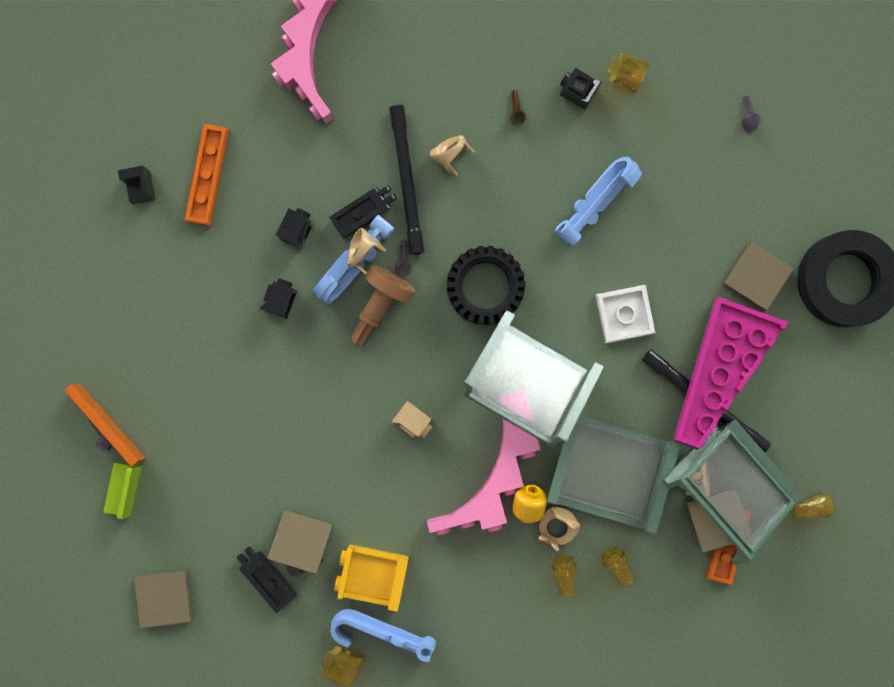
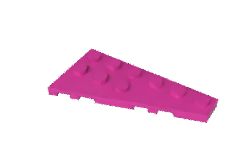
M720 297L714 300L673 441L695 449L702 447L716 427L720 417L728 410L734 397L742 390L761 363L765 353L773 346L777 336L789 322Z

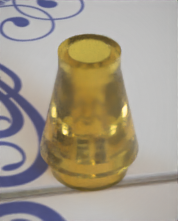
M819 493L800 503H796L793 507L797 519L828 518L830 514H835L834 504L829 493L824 495Z
M612 547L602 554V565L619 581L621 586H628L635 580L623 550H620L619 547Z
M571 556L557 557L553 559V565L551 566L560 589V595L564 597L575 594L577 564Z

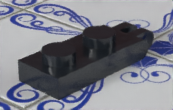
M389 185L381 190L378 187L371 189L329 217L343 239L373 221L377 215L381 216L391 209L389 204L395 201L397 197L395 194H391L387 198L384 197V195L392 190Z
M247 547L244 551L250 559L248 560L240 553L237 556L238 561L242 564L239 569L277 614L298 594L261 551L255 553L251 547Z

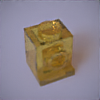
M622 51L619 59L613 58L607 71L611 73L609 80L630 89V92L635 94L650 63ZM627 71L629 73V76L621 72Z
M336 645L332 651L328 650L323 658L322 665L325 667L322 677L342 687H351L359 675L365 656L362 654L357 656Z

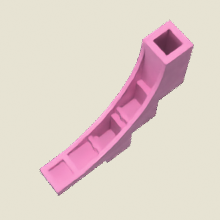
M292 0L299 13L281 25L285 34L282 36V39L290 50L271 63L275 70L272 76L280 87L285 84L289 91L294 88L302 100L307 98L312 105L309 107V110L316 120L322 119L325 124H328L334 118L317 93L313 74V56L321 24L337 0Z
M524 390L499 396L500 404L533 423ZM503 419L500 452L489 478L465 505L451 514L428 519L429 532H436V535H442L450 532V528L460 525L461 529L474 526L477 520H480L482 530L487 529L488 532L502 529V524H506L507 521L499 493L504 492L505 496L515 494L518 488L524 487L516 456L520 455L521 459L536 456L535 451L540 450L538 439Z

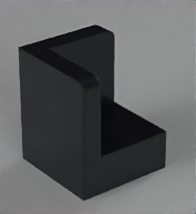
M143 165L118 170L119 180L126 184L131 204L155 200L150 170Z

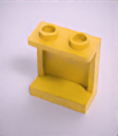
M350 544L347 551H342L339 566L344 567L342 576L337 575L334 591H338L337 599L350 598L388 606V610L398 612L409 556Z

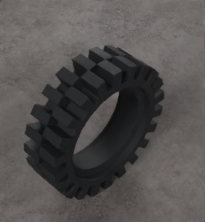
M490 245L488 247L478 246L475 249L471 248L466 253H462L452 264L447 279V293L451 305L465 320H469L474 324H496L500 322L506 310L513 314L521 304L526 287L525 275L521 271L519 262L513 259V255L504 252V249H496ZM491 263L500 267L505 272L509 281V292L506 299L500 305L494 308L483 309L472 305L466 299L463 293L462 281L467 271L474 265Z

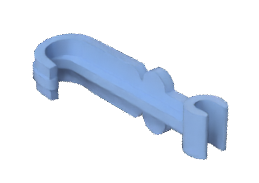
M629 157L617 159L585 194V200L580 199L575 202L574 210L576 213L569 221L561 222L555 229V232L567 245L570 243L574 246L580 240L581 234L579 232L586 224L593 225L598 221L597 212H603L625 184L630 188L636 184L642 175V171L637 163Z
M377 215L369 225L370 230L368 234L380 242L382 239L386 240L391 235L394 227L380 215ZM374 245L358 263L363 269L365 267V260L373 261L377 256ZM349 250L344 251L312 290L316 298L327 305L336 301L361 272L356 267H349L347 265Z
M352 609L339 611L331 621L330 632L332 638L347 648L351 646L353 637L341 630L340 625L343 624L414 652L424 662L430 661L436 645V640L431 636L419 637Z

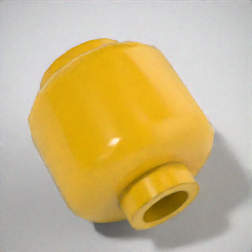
M525 485L518 488L512 505L513 514L526 524L540 521L545 513L547 495L536 485Z

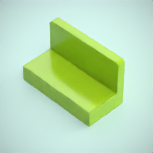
M114 462L103 513L117 515V519L121 520L132 515L141 466H130L126 463Z

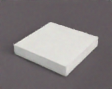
M646 285L595 295L605 344L656 334Z

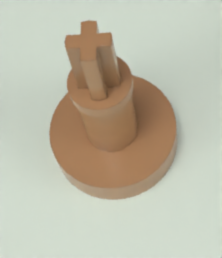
M372 265L365 276L366 280L376 289L364 310L359 314L361 320L350 337L353 343L360 346L364 345L373 328L379 327L381 319L393 299L409 303L416 292L415 288L403 278L377 265Z

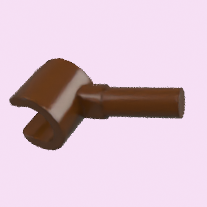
M512 90L513 112L510 120L515 124L514 114L518 113L521 114L522 123H524L526 114L520 109L518 91Z

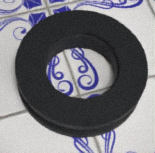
M860 230L837 232L817 241L805 253L798 269L797 284L804 305L816 318L836 327L861 326L882 318L894 306L893 250L879 237ZM843 254L857 256L866 264L871 275L872 282L869 293L864 300L853 305L837 300L827 287L826 273L828 266L834 258Z

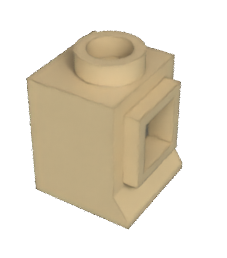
M409 401L404 404L392 420V423H400L399 427L412 437L416 435L424 438L433 427L429 424L432 419Z

